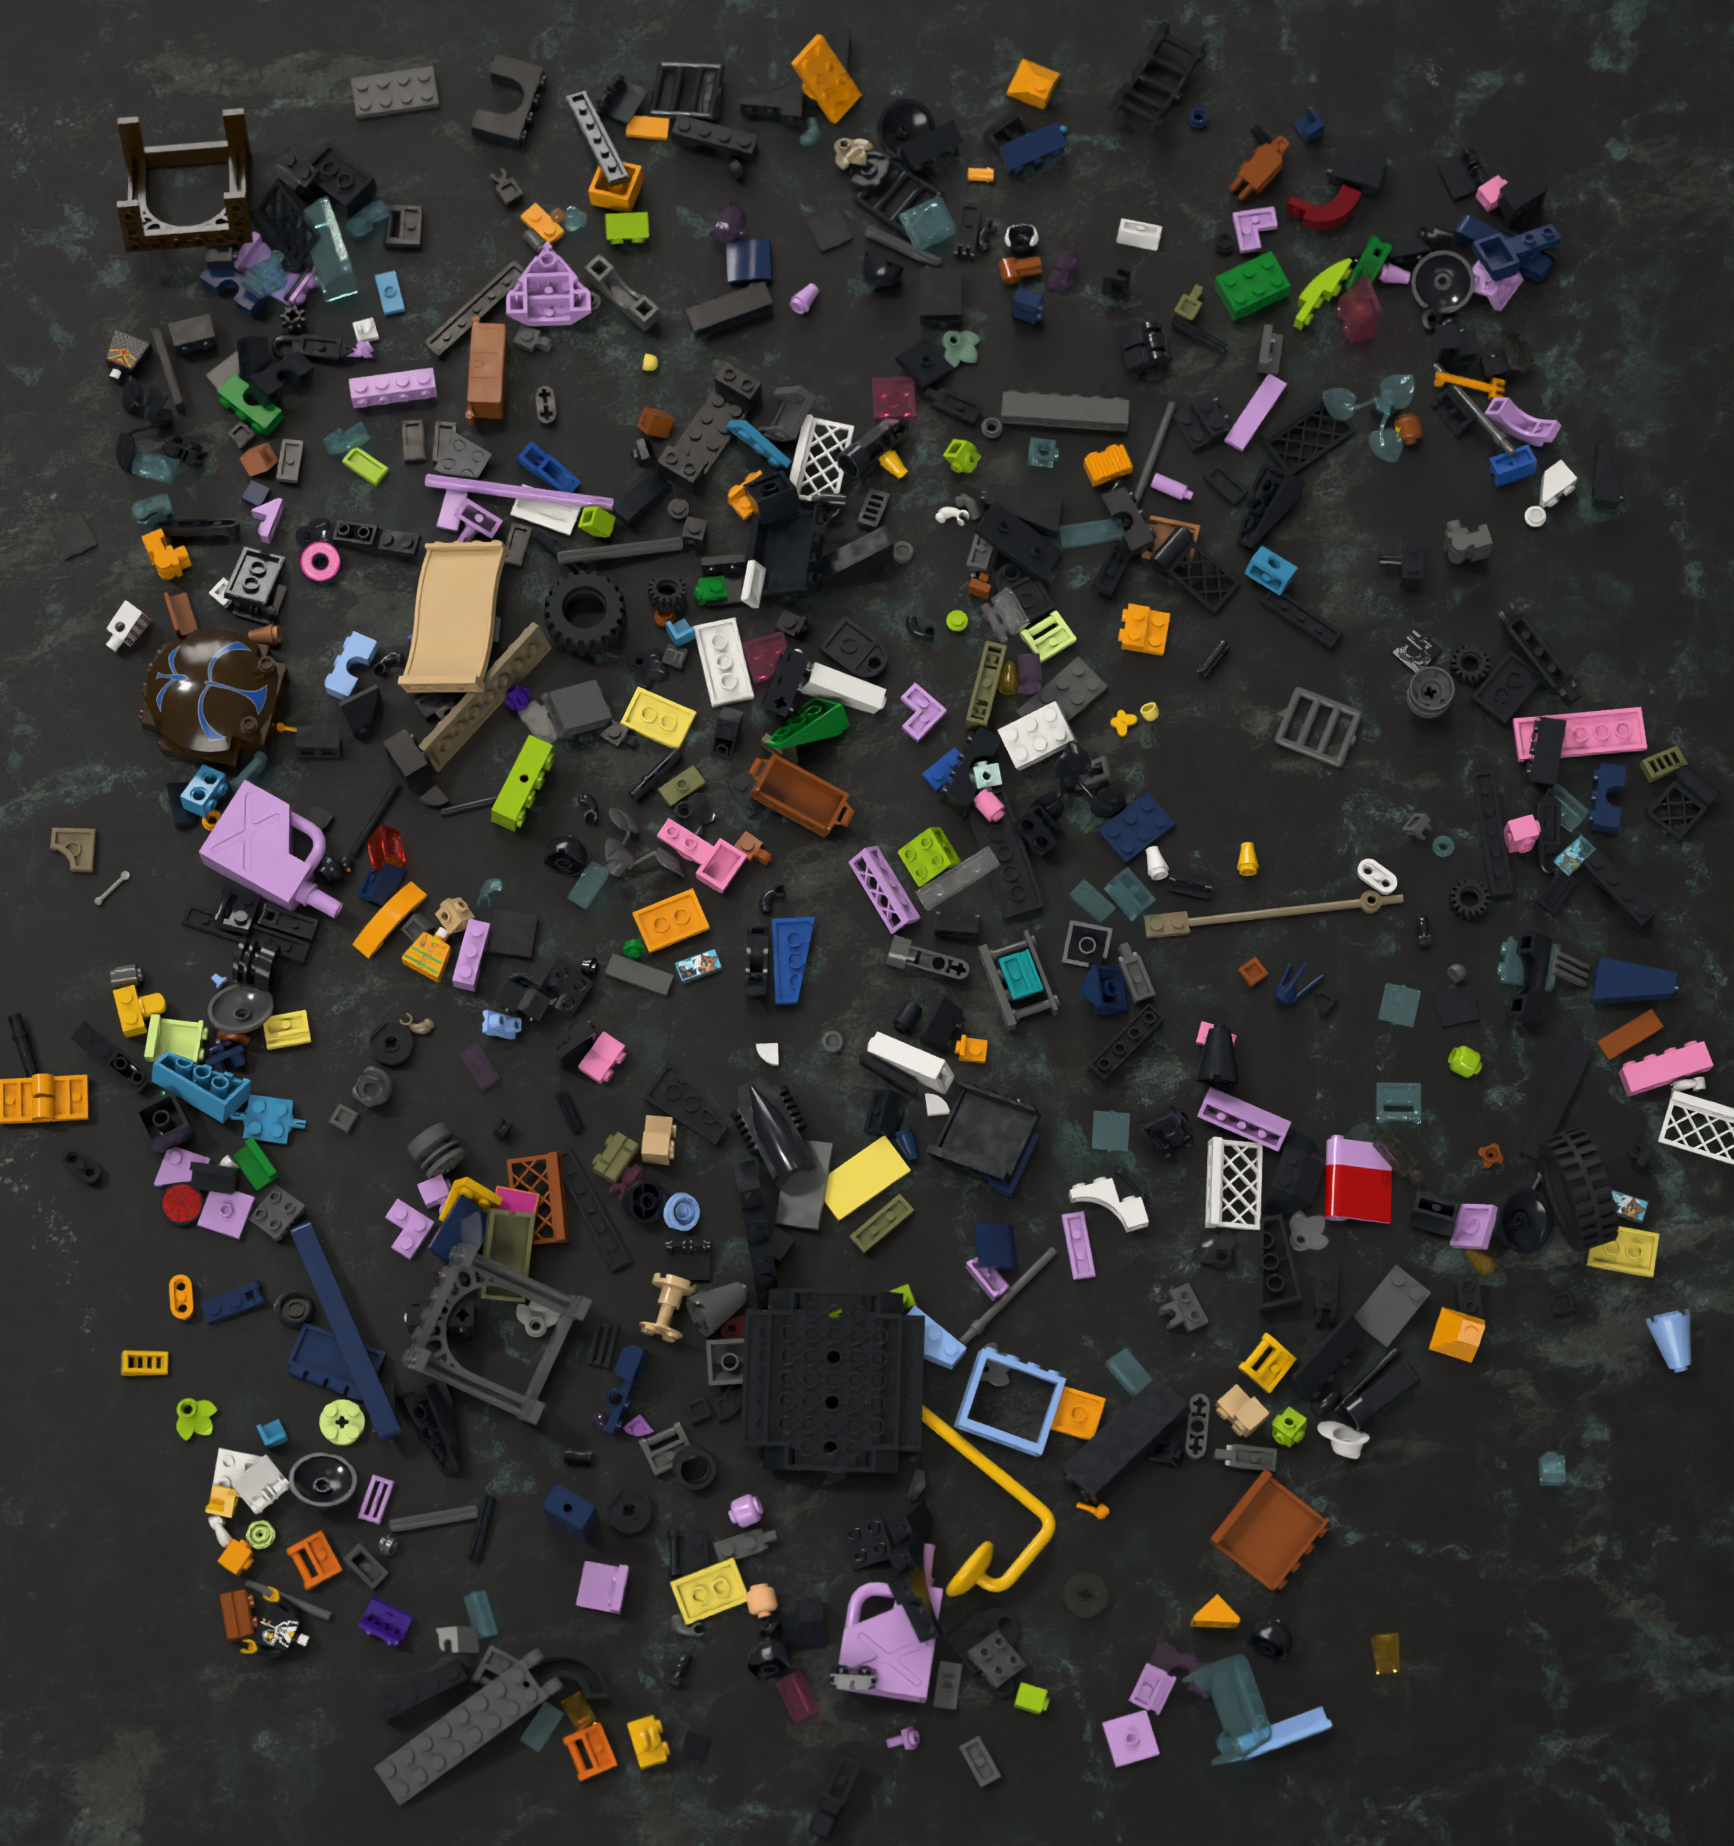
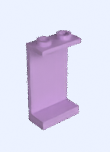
M253 231V243H244L238 252V261H234V269L232 270L237 273L239 271L248 277L250 282L260 284L266 293L289 307L293 308L294 305L296 307L298 304L301 305L306 299V293L310 288L313 289L318 282L316 268L312 267V272L306 275L289 298V301L286 302L283 299L284 296L289 293L302 274L285 272L267 244L262 241L260 234Z

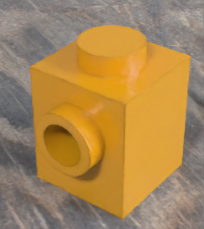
M233 1539L219 1558L218 1563L239 1577L244 1569L248 1570L254 1561L252 1558L254 1553L250 1550L252 1546L242 1539L239 1542Z

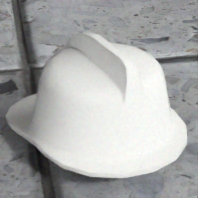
M1323 1421L1317 1426L1321 1435L1331 1440L1334 1452L1344 1457L1358 1459L1363 1444L1369 1440V1435L1365 1432L1355 1431L1351 1427L1338 1422Z

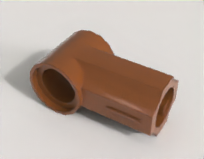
M1039 256L1019 260L1009 257L1002 259L998 263L1003 284H1014L1022 278L1042 275V264Z

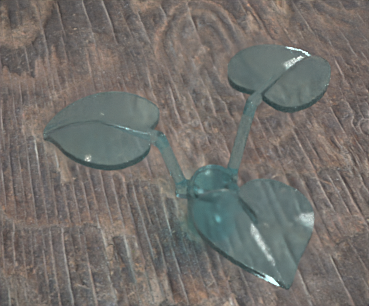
M1391 375L1384 378L1380 384L1381 395L1359 405H1354L1356 403L1355 394L1345 388L1328 389L1322 394L1327 411L1338 420L1350 419L1354 414V409L1357 410L1376 403V408L1385 414L1379 427L1380 431H1373L1369 436L1370 448L1379 458L1385 461L1396 462L1403 449L1402 437L1393 429L1384 430V425L1392 407L1404 409L1411 403L1414 394L1413 375Z

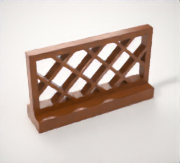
M549 1152L545 1155L507 1160L509 1188L517 1189L522 1183L529 1189L528 1192L539 1194L535 1189L542 1180L549 1186V1190L544 1197L540 1195L541 1200L538 1204V1210L546 1202L551 1206V1212L546 1219L539 1213H536L543 1220V1223L536 1231L533 1230L532 1246L570 1242L561 1154ZM546 1160L547 1168L542 1175L532 1169L538 1161ZM522 1163L527 1169L519 1178L514 1174L513 1164ZM530 1171L539 1177L532 1187L523 1181ZM546 1224L553 1228L552 1238H543L539 1234Z

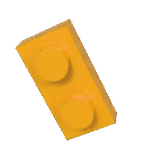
M537 203L520 216L521 220L529 228H532L542 240L548 241L550 245L554 244L565 234L564 230Z

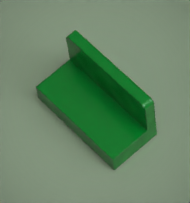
M251 1137L245 1141L247 1146L233 1154V1158L254 1189L259 1191L279 1176L256 1141Z

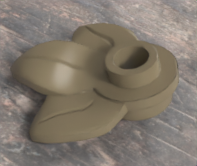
M838 139L834 144L836 165L842 170H845L850 163L865 166L867 164L866 152L871 151L873 145L864 139Z

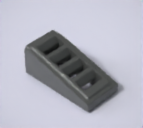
M870 488L857 519L856 527L872 532L878 529L890 494ZM872 495H876L884 499L883 501H880L872 498ZM872 502L881 506L880 508L869 505V503ZM867 509L876 511L878 514L867 512ZM868 516L874 518L875 521L865 519L864 517Z

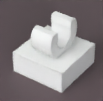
M373 317L353 323L358 343L360 339L364 342L379 339Z

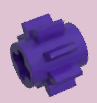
M515 684L506 690L507 698L504 699V702L511 710L521 711L528 707L530 704L528 698L532 695L524 685L520 687L518 684Z

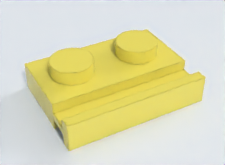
M306 1010L274 1015L263 1024L268 1050L311 1043Z

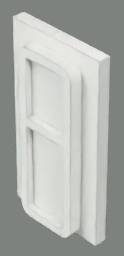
M516 498L510 515L570 536L582 507Z

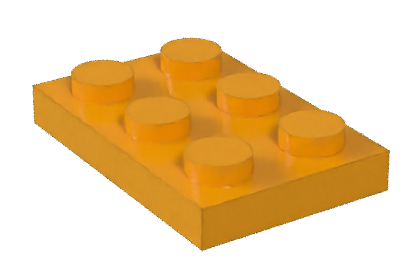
M693 888L632 913L649 954L710 929Z

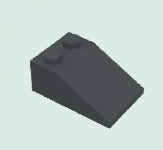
M1395 1265L1354 1317L1367 1333L1387 1348L1426 1301L1431 1292L1398 1265Z

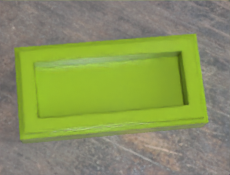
M355 445L342 460V464L376 487L389 472L388 467Z

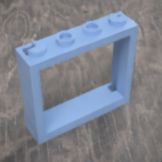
M986 1347V1349H981L978 1351L954 1427L1032 1456H1041L1066 1378L1060 1377L1061 1373L1054 1370H1048V1372L1041 1370L1040 1366L1035 1363L1028 1362L1024 1364L1019 1362L1020 1359L1016 1356H1002L994 1348ZM986 1359L1056 1384L1037 1443L967 1418Z

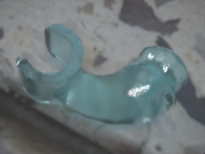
M493 878L484 883L477 900L479 908L481 907L480 903L482 900H487L488 908H490L491 901L488 894L494 890L500 891L502 889L501 879Z

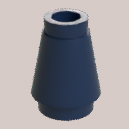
M911 1127L896 1132L895 1141L907 1158V1161L920 1157L915 1131L913 1132Z

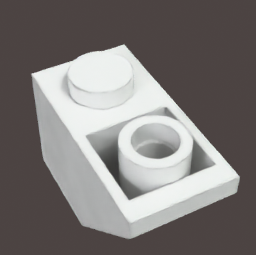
M1562 460L1544 472L1539 507L1542 509L1546 506L1552 507L1559 501L1558 498L1561 495L1565 494L1566 496L1575 489L1574 485L1577 477Z

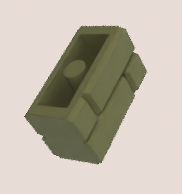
M619 1132L607 1138L604 1144L606 1149L602 1154L598 1153L592 1162L594 1173L613 1185L618 1184L640 1150L639 1144Z

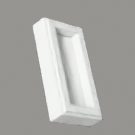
M755 560L748 561L741 600L751 608H759L766 568Z

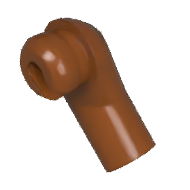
M221 1030L217 1032V1038L219 1037L221 1042L230 1040V1042L236 1041L246 1046L250 1040V1037L244 1033L233 1034Z

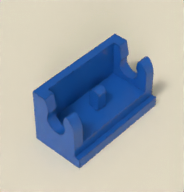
M1528 444L1516 448V454L1511 457L1506 452L1489 458L1490 474L1495 476L1494 483L1496 487L1536 473L1537 460Z

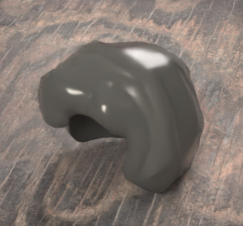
M369 1066L364 1069V1074L358 1077L357 1084L352 1088V1096L366 1107L373 1108L390 1098L394 1084L391 1077L382 1069Z

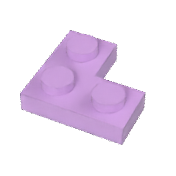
M1274 207L1234 212L1232 215L1240 254L1261 251L1258 232L1273 230L1278 227Z
M916 682L901 696V701L915 712L902 726V729L916 742H919L947 713V710Z
M399 1199L396 1200L385 1216L387 1220L403 1229L392 1245V1249L411 1260L435 1225V1222Z

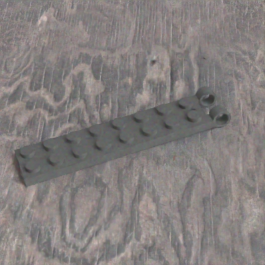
M539 1648L528 1653L514 1666L374 1767L399 1806H402L564 1687L558 1676L541 1687L529 1670L545 1658ZM526 1681L530 1683L528 1688L524 1686Z

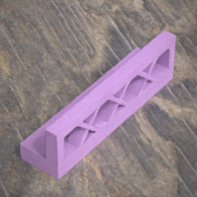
M878 846L864 848L849 861L850 866L891 934H896L905 925L915 923L921 918ZM862 858L866 862V871L861 870L857 864ZM870 876L875 877L877 889L871 887ZM881 895L887 897V907L881 904ZM892 913H896L901 921L896 926L891 920Z

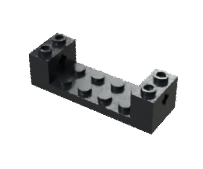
M725 362L715 377L714 390L674 448L668 445L657 460L658 473L694 495L735 435L726 428V425L729 421L745 420L762 396V382Z

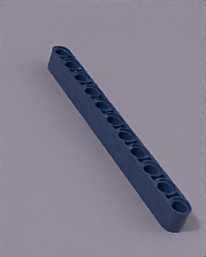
M310 1219L289 1228L381 1442L403 1433Z

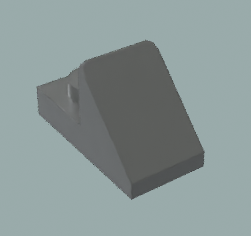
M360 1543L343 1559L372 1589L388 1574L384 1567Z

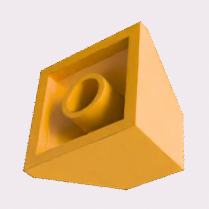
M1022 59L1006 95L1045 110L1061 74Z
M1442 1307L1429 1349L1472 1363L1482 1338L1485 1320Z

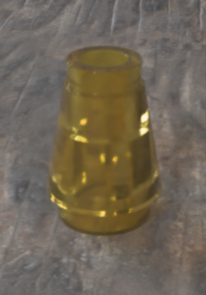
M1011 661L1003 663L998 682V688L1002 694L1013 695L1019 688L1016 663Z
M1466 1249L1464 1252L1478 1275L1481 1274L1483 1277H1486L1497 1267L1494 1263L1495 1259L1481 1249Z

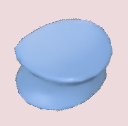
M675 1193L665 1205L664 1220L670 1228L688 1231L699 1220V1204L694 1197L687 1193Z

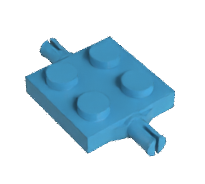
M258 1095L249 1096L248 1107L245 1112L235 1111L231 1115V1120H241L244 1122L243 1139L253 1137L255 1141L288 1145V1138L292 1128L306 1129L307 1120L294 1119L293 1100Z

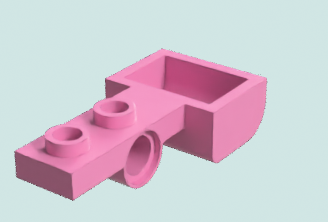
M668 818L657 834L658 839L674 848L683 858L689 861L693 860L701 865L696 872V878L720 893L725 891L747 859L745 853L720 838L715 846H712L670 818Z

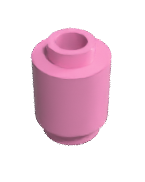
M987 789L981 791L973 800L978 810L989 821L994 820L996 822L1005 814L1003 811L1005 806Z

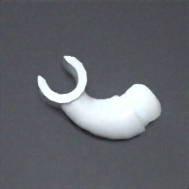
M944 507L935 515L936 520L940 523H944L950 517H956L957 523L960 526H964V521L960 517L964 516L969 519L967 511H960L953 507Z
M1704 1077L1676 1079L1670 1083V1086H1673L1671 1091L1681 1092L1692 1088L1693 1092H1698L1700 1089H1706Z
M213 1515L208 1518L209 1523L215 1530L220 1545L227 1548L233 1538L223 1527L226 1521L220 1515Z

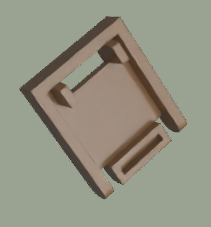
M1150 516L1149 522L1153 524H1148V528L1152 527L1156 534L1154 539L1155 547L1143 552L1141 557L1150 559L1176 527L1184 526L1188 528L1192 533L1193 540L1197 543L1200 525ZM1193 548L1190 550V553L1188 552L1189 562L1193 561L1195 552Z

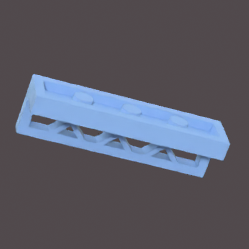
M1321 1706L1237 1738V1742L1244 1760H1248L1328 1730L1332 1727L1330 1719L1327 1720Z

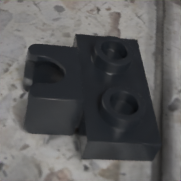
M428 692L415 700L414 704L426 721L436 715L440 722L449 714L456 705L455 702L461 699L462 695L460 692Z

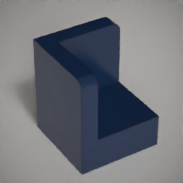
M1312 106L1308 108L1307 115L1293 123L1294 128L1305 144L1321 136L1325 128V124Z

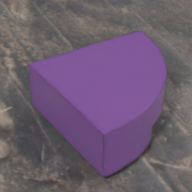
M641 1414L622 1427L626 1433L634 1437H645L654 1433Z

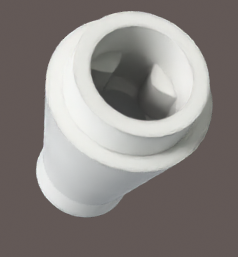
M1153 846L1146 849L1148 875L1153 880L1167 877L1169 867L1163 859L1159 848Z

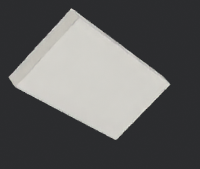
M735 617L693 626L712 708L754 699Z

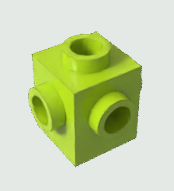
M953 439L943 454V457L951 464L950 467L958 473H971L982 456L976 451L977 448L972 443Z
M1288 1407L1282 1415H1277L1273 1420L1272 1436L1279 1444H1285L1291 1448L1295 1442L1299 1443L1303 1438L1307 1418L1291 1407Z

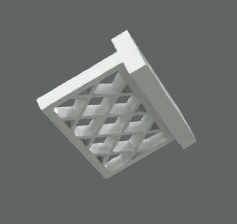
M807 414L801 427L790 474V480L797 489L799 500L812 503V495L820 496V493L829 487L833 493H840L844 472L841 468L839 469L837 466L839 465L838 462H835L829 453L837 448L843 451L842 445L846 443L845 448L851 444L854 426L813 418V415ZM816 424L825 426L829 432L819 438L815 433ZM840 429L849 431L847 438L841 442L834 435ZM831 435L837 444L827 450L821 441ZM819 443L824 452L814 458L810 449ZM827 455L832 465L822 470L817 461ZM814 463L820 472L809 478L805 472L806 467ZM835 467L839 476L830 482L825 473ZM822 475L827 485L817 490L812 481ZM810 483L815 492L809 496L801 495V488Z
M1675 1090L1672 1091L1658 1142L1734 1165V1160L1731 1159L1727 1152L1734 1145L1725 1148L1720 1139V1136L1731 1132L1734 1138V1127L1730 1125V1123L1734 1124V1108ZM1673 1106L1682 1108L1686 1117L1675 1121L1671 1114ZM1687 1110L1693 1111L1694 1113L1689 1115ZM1697 1113L1703 1114L1708 1122L1699 1128H1696L1691 1116ZM1708 1116L1713 1117V1118H1716V1119L1710 1121V1119H1709ZM1688 1118L1694 1130L1683 1135L1677 1124ZM1669 1119H1671L1673 1124L1668 1126ZM1717 1120H1723L1729 1130L1718 1135L1712 1123ZM1709 1125L1715 1137L1704 1142L1698 1130ZM1672 1126L1676 1128L1680 1138L1674 1141L1664 1138L1666 1130ZM1695 1132L1701 1144L1691 1147L1686 1142L1685 1137ZM1682 1139L1684 1144L1678 1143L1677 1141ZM1717 1139L1722 1148V1151L1717 1154L1710 1153L1706 1146L1707 1143ZM1701 1146H1703L1704 1149H1705V1151H1704V1150H1700V1149H1698V1148L1701 1147ZM1725 1153L1726 1157L1720 1156V1154Z
M1213 1137L1208 1141L1205 1228L1222 1227L1260 1230L1262 1144L1222 1140L1221 1137ZM1224 1146H1232L1238 1154L1230 1160L1224 1154ZM1247 1148L1257 1149L1256 1159L1252 1162L1243 1153ZM1239 1155L1248 1164L1241 1172L1232 1163ZM1228 1165L1237 1174L1230 1182L1223 1175V1169ZM1249 1167L1256 1173V1180L1252 1183L1242 1174ZM1238 1177L1247 1185L1241 1193L1231 1184ZM1227 1187L1236 1195L1230 1203L1223 1197V1190ZM1248 1189L1255 1195V1201L1251 1205L1242 1196ZM1237 1199L1246 1207L1240 1215L1231 1206ZM1227 1208L1235 1216L1232 1222H1222V1212ZM1248 1210L1255 1217L1254 1225L1247 1224L1241 1218Z

